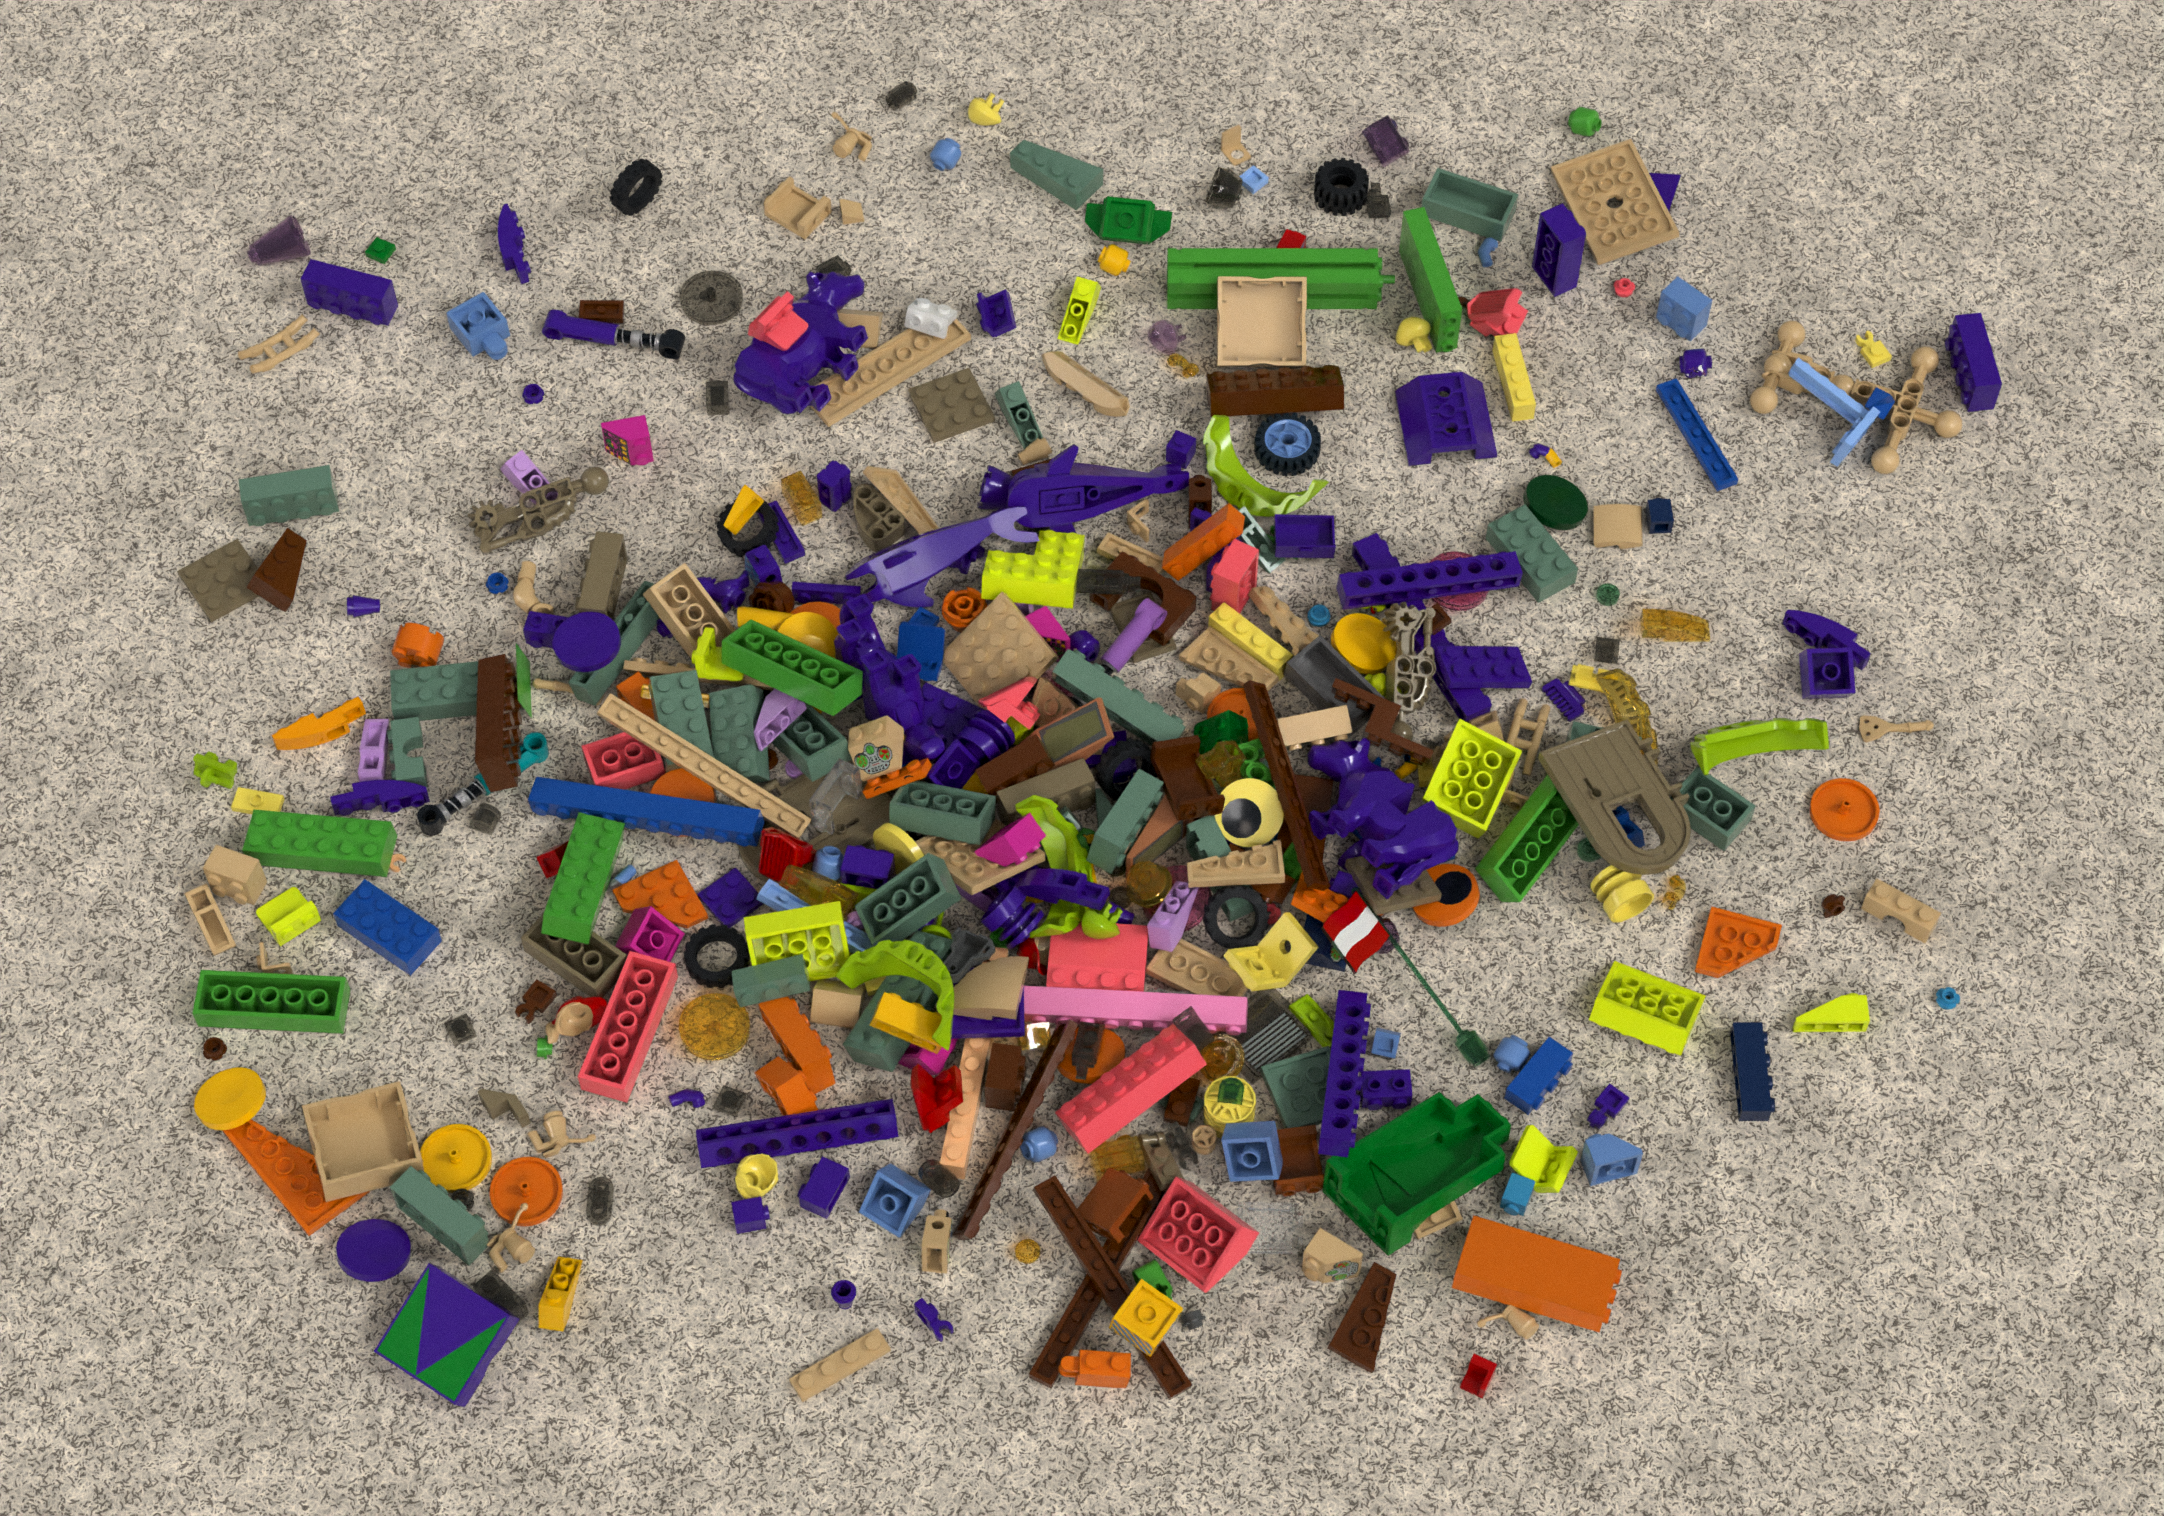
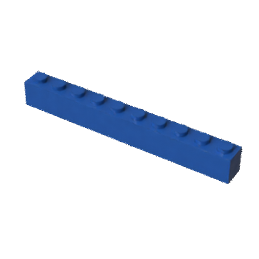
M543 777L535 778L528 798L532 811L540 816L552 815L561 819H577L580 812L625 823V827L628 829H646L653 833L659 831L674 836L685 835L695 839H712L719 843L732 842L741 846H757L764 825V819L759 809Z

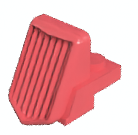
M1518 288L1480 292L1466 305L1467 316L1471 320L1469 325L1485 337L1490 334L1494 337L1505 334H1517L1528 313V310L1517 303L1522 291Z
M787 291L782 297L778 295L749 325L748 335L782 351H786L807 331L808 323L792 311L794 308L792 306L794 296Z
M1033 676L1024 677L1007 687L979 699L978 703L983 707H987L986 709L1003 722H1006L1012 716L1030 730L1041 714L1037 712L1039 709L1029 701L1025 703L1023 699L1038 679Z

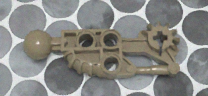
M589 467L582 473L581 479L571 482L570 478L566 477L527 491L521 495L519 504L507 509L501 503L493 506L492 500H488L487 506H485L484 502L480 500L479 504L481 507L478 508L473 505L472 510L475 513H469L468 518L472 520L469 522L470 528L475 527L474 535L481 538V552L489 554L492 550L506 546L508 543L519 539L527 541L545 535L547 532L554 530L553 527L555 526L560 527L562 522L570 520V515L575 513L576 494L584 491L592 495L601 494L608 487V474L602 468ZM551 491L558 493L557 498L553 501L546 499V495ZM529 499L536 500V505L533 508H526L524 506L525 502ZM489 515L490 517V525L492 527L493 532H491L488 523H486L484 516ZM523 520L516 534L493 540L504 526ZM542 520L544 525L540 529L532 528L533 522Z
M1402 602L1400 604L1394 603L1390 609L1385 610L1384 614L1386 617L1381 621L1387 624L1383 631H1390L1389 638L1397 642L1396 657L1389 661L1386 668L1385 699L1401 705L1400 713L1391 732L1412 741L1413 731L1408 723H1406V715L1413 713L1415 709L1421 710L1424 702L1428 701V692L1432 688L1430 684L1436 672L1435 652L1431 647L1432 622L1436 612L1432 607L1418 611L1414 605L1407 607V603ZM1423 623L1424 649L1415 655L1414 636ZM1398 663L1403 666V671L1398 668ZM1420 665L1424 668L1425 674L1420 671ZM1397 685L1402 688L1403 694L1398 692Z

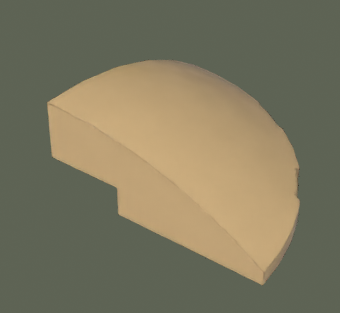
M1010 956L998 958L983 963L969 971L954 986L953 1015L992 1020L993 1016L1016 1020L1029 957Z

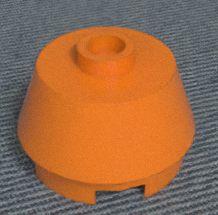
M967 587V590L956 592L954 589L944 598L942 615L955 631L961 633L987 607V602L985 599H981V593L974 588Z

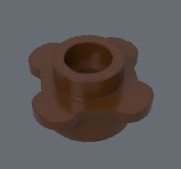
M1836 894L1827 896L1821 904L1825 910L1823 916L1828 918L1843 912L1845 909L1843 905L1845 897L1843 895L1837 896Z

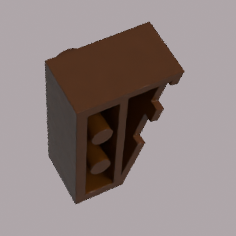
M287 528L246 588L278 609L286 612L294 599L307 540Z
M1035 734L977 768L975 771L986 793L996 796L995 803L997 804V791L1046 773L1055 764L1044 743Z

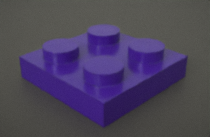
M736 867L697 894L700 901L721 924L727 925L728 928H731L764 904L756 899L758 892Z

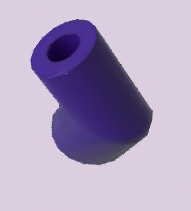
M684 1089L668 1096L672 1107L687 1101H692L695 1108L702 1107L706 1103L703 1098L704 1094L701 1091Z

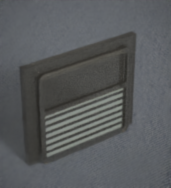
M1275 988L1260 990L1248 999L1246 1033H1241L1240 1035H1229L1226 1032L1216 1031L1215 1034L1204 1033L1227 1058V1061H1230L1252 1085L1262 1078L1261 1066L1287 1059L1314 1038L1311 1032L1288 1009L1291 1004Z

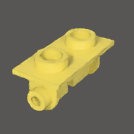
M1579 663L1578 666L1573 665L1569 685L1610 694L1598 677L1618 678L1619 674L1614 673L1615 671L1599 668L1598 673L1594 674V667Z

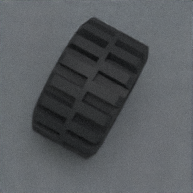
M1334 158L1332 162H1324V166H1320L1315 175L1314 199L1316 203L1318 202L1319 208L1322 209L1324 207V212L1329 213L1332 211L1335 216H1337V213H1342V216H1346L1348 212L1352 215L1355 213V209L1357 211L1361 210L1362 205L1366 203L1368 195L1369 176L1366 169L1362 168L1360 163H1354L1352 159L1348 161L1345 158H1341V160ZM1335 185H1346L1348 188H1337Z

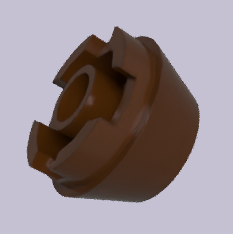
M781 581L758 583L754 588L753 594L749 595V604L753 608L790 613L795 606L791 590Z

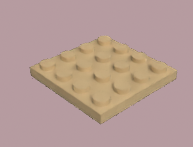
M1001 592L944 650L943 663L977 705L984 710H988L986 709L987 707H983L978 703L979 699L1007 687L1024 677L1033 676L1038 679L1059 657L1009 596Z
M996 818L980 845L947 840L932 835L915 841L924 855L930 853L944 859L954 883L970 895H974L1045 861V852L1039 848L1030 854L1027 852L1028 858L1020 864L1016 865L1013 862L1006 867L977 856L974 851L1001 828L1006 826Z

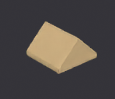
M851 309L837 311L839 321L847 327L858 325L865 327L868 339L860 348L876 349L878 347L883 312Z
M818 980L813 988L810 1022L853 1029L861 1017L867 991L866 986L859 985L851 989L841 981Z

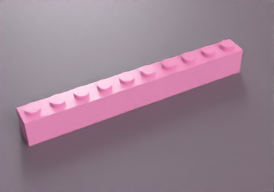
M1024 986L1025 1021L1035 1025H1045L1046 1022L1057 1025L1059 1021L1071 1019L1086 1028L1094 1027V1025H1104L1108 1029H1117L1119 1026H1124L1132 1030L1153 1028L1155 1031H1162L1174 1024L1182 1033L1201 1030L1205 1034H1215L1216 1031L1226 1032L1229 1035H1240L1241 1033H1246L1247 997Z

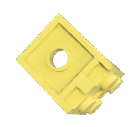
M1285 912L1257 946L1228 949L1223 956L1229 962L1230 968L1237 972L1248 989L1259 991L1287 986L1319 947L1290 912ZM1287 940L1291 944L1289 953L1285 950V942Z

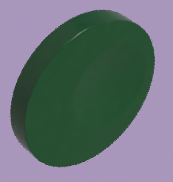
M1541 475L1533 478L1528 483L1523 494L1524 504L1539 522L1553 529L1570 530L1578 527L1583 522L1588 511L1587 500L1581 490L1570 481L1558 476Z

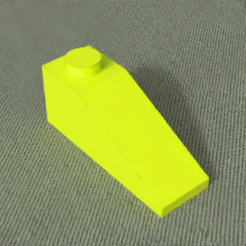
M1849 993L1796 1017L1792 1027L1793 1032H1866L1870 1022L1867 995Z

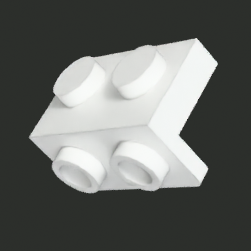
M917 298L907 308L905 327L945 339L948 326L956 319L957 311L951 309L948 305H937L931 303L928 299Z

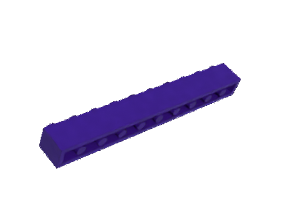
M1378 533L1353 543L1352 556L1362 571L1400 566L1398 559L1389 552L1387 542L1384 539L1381 540ZM1423 599L1406 602L1407 607L1414 605L1418 611L1426 609ZM1386 604V608L1390 609L1392 604ZM1423 623L1414 636V651L1416 654L1424 649ZM1444 629L1434 636L1431 635V647L1434 650L1437 646L1455 645L1452 642L1449 643L1445 637ZM1434 654L1436 672L1433 675V680L1458 718L1469 723V720L1489 713L1492 707L1491 700L1482 693L1480 688L1447 687Z

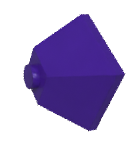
M955 739L931 767L924 779L928 783L962 789L981 763L958 739Z

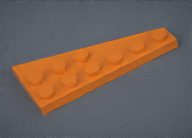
M251 1119L236 1128L222 1130L308 1236L370 1192L326 1202L314 1155L300 1147H295L283 1137L276 1136L264 1126Z

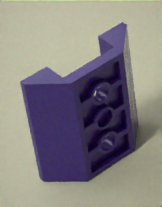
M1463 371L1420 375L1395 391L1409 466L1431 464L1432 453L1473 450L1475 459L1497 457L1484 387L1481 381ZM1445 391L1449 396L1442 397L1438 393ZM1454 428L1457 432L1448 433L1445 429Z

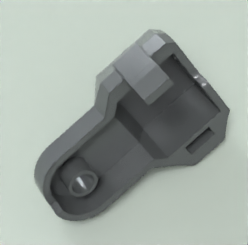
M958 927L951 935L953 938V942L950 945L951 954L943 963L950 973L952 983H957L972 967H977L984 960H989L995 953V946L992 939L981 934L976 935L968 930L961 931V928Z

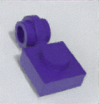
M1609 1083L1595 1100L1594 1105L1601 1110L1598 1111L1595 1108L1589 1115L1587 1121L1590 1122V1126L1600 1129L1608 1119L1605 1114L1614 1119L1628 1103L1629 1097Z

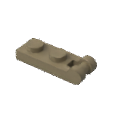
M1163 1131L1154 1132L1153 1135H1148L1147 1133L1138 1134L1137 1143L1160 1191L1168 1190L1176 1176L1184 1179L1166 1143Z

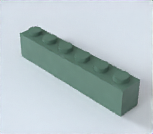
M644 581L614 622L621 636V647L613 661L595 671H576L568 683L577 700L596 706L622 671L624 661L631 659L657 624V620L660 617L642 595L654 583Z

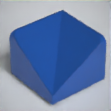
M1876 387L1866 402L1865 408L1870 411L1874 406L1880 411L1877 418L1884 420L1895 401L1889 393Z

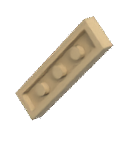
M876 1328L789 1378V1381L801 1401L804 1402L889 1353L891 1348L879 1329Z

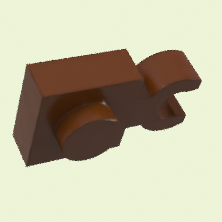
M536 979L522 996L525 1004H521L516 1008V1017L519 1018L522 1013L527 1012L529 1014L525 1017L527 1024H530L535 1018L534 1013L536 1010L543 1013L556 998V991Z

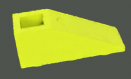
M1076 277L1057 339L1076 345L1079 344L1100 294L1101 286L1098 282Z

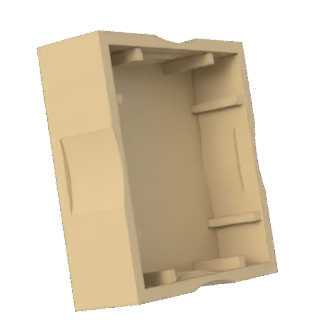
M1218 276L1217 367L1301 368L1306 366L1305 312L1307 309V277L1257 279L1252 277Z
M400 1081L366 1089L350 1096L334 1097L302 1105L305 1124L326 1202L391 1186L410 1166L417 1171L420 1169L424 1171L423 1160L415 1132L410 1124L408 1107Z

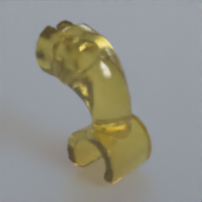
M1178 353L1171 354L1167 359L1170 366L1182 367L1184 369L1182 374L1187 379L1194 377L1199 372L1196 364L1189 363Z
M1674 875L1669 879V885L1673 887L1674 892L1664 894L1662 903L1666 900L1673 901L1669 905V910H1673L1676 907L1677 902L1683 898L1686 892V883L1679 875Z

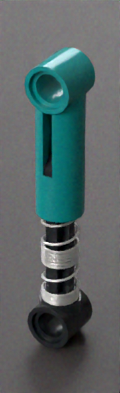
M538 732L530 733L524 738L523 744L519 746L521 759H518L521 773L533 764L541 763L548 758V744L543 734ZM481 773L474 776V782H470L467 788L458 790L452 795L451 799H445L443 804L439 803L436 806L425 805L418 811V822L425 835L435 836L439 834L447 820L452 818L451 815L456 811L460 812L459 809L461 808L465 809L472 804V800H477V797L481 794L488 796L493 793L490 792Z

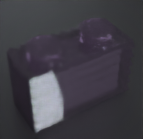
M1388 115L1362 131V134L1367 139V142H1369L1371 149H1373V152L1384 168L1410 152L1408 141L1401 137L1397 130V123L1394 119H1390Z

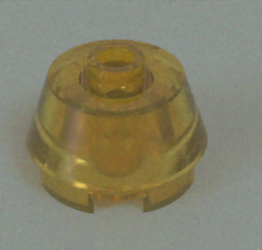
M1150 861L1138 862L1130 868L1127 874V895L1133 903L1144 908H1153V905L1163 901L1172 888L1170 872L1159 863Z
M1214 1035L1206 1039L1198 1050L1207 1064L1200 1071L1212 1082L1223 1076H1237L1244 1066L1245 1055L1243 1047L1236 1038L1230 1035Z

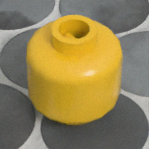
M1110 244L1108 247H1103L1097 262L1100 263L1101 270L1118 276L1121 271L1126 273L1131 261L1127 259V250Z

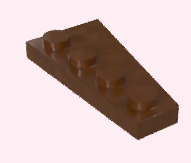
M1376 1262L1371 1266L1327 1349L1370 1373L1374 1372L1381 1335L1385 1326L1386 1314L1397 1275Z

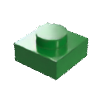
M376 237L365 251L366 257L385 264L396 250L395 244Z

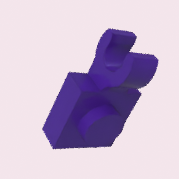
M923 1298L914 1303L916 1315L930 1331H933L938 1341H943L940 1330L947 1329L949 1333H954L953 1326L949 1321L938 1319L939 1312L932 1303L927 1304Z

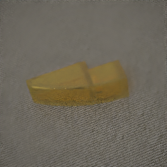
M1642 609L1640 616L1642 638H1664V642H1710L1708 620L1677 611Z
M790 864L787 866L779 883L781 887L811 906L840 901L843 919L851 913L859 896L855 891L833 879Z

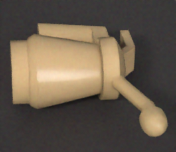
M833 112L831 114L832 117L838 119L847 130L846 134L835 141L833 146L834 153L840 158H846L852 153L858 143L862 146L858 158L865 161L872 148L870 142L872 137L864 131L849 128L844 120L838 116V113Z
M552 1111L543 1116V1126L550 1138L549 1142L543 1143L538 1132L535 1130L527 1133L537 1153L545 1152L543 1153L545 1158L557 1155L561 1148L569 1143L593 1142L596 1139L595 1134H590L586 1138H569L566 1132V1118L561 1111Z
M527 1203L520 1205L521 1208L517 1211L511 1227L502 1234L495 1235L487 1244L488 1247L492 1248L489 1251V1256L501 1273L508 1267L500 1255V1252L505 1247L513 1259L522 1264L529 1261L535 1253V1248L531 1242L519 1236L514 1230L521 1213L528 1209Z
M1507 1304L1503 1313L1485 1317L1477 1322L1478 1327L1482 1328L1488 1321L1503 1318L1510 1323L1518 1336L1523 1337L1525 1340L1533 1336L1539 1328V1324L1534 1317L1520 1308Z

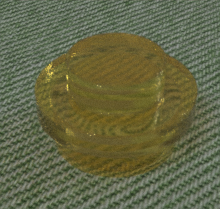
M1031 1239L1020 1241L1015 1248L1016 1258L1024 1264L1034 1263L1040 1256L1038 1243Z

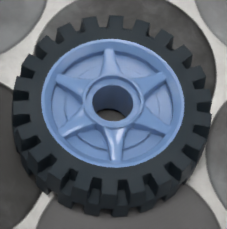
M1295 412L1292 413V416H1289V413H1283V416L1280 413L1274 414V419L1272 416H1269L1266 421L1263 420L1260 427L1258 426L1254 443L1257 460L1259 459V463L1262 466L1265 465L1266 470L1270 471L1273 469V473L1277 475L1279 472H1282V476H1287L1288 472H1291V476H1296L1297 471L1300 474L1305 473L1306 469L1310 470L1312 465L1316 464L1320 455L1321 435L1318 432V427L1316 425L1313 426L1312 420L1306 421V416L1304 415L1298 418V413Z

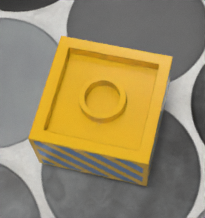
M1141 1279L1112 1318L1109 1328L1151 1357L1179 1319L1183 1307Z

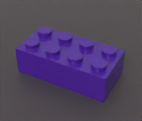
M1563 203L1540 213L1532 268L1554 297L1577 287L1586 237L1584 227L1577 223L1573 213Z
M310 259L300 278L307 304L314 309L322 308L337 315L341 313L349 315L356 320L364 319L375 325L383 324L389 326L398 308L393 282L390 279Z
M1982 314L1955 315L1953 323L1949 326V336L1945 339V348L1951 353L1950 365L1956 371V385L1961 388V403L1966 405L1967 412L1992 410L1995 407L2002 381Z

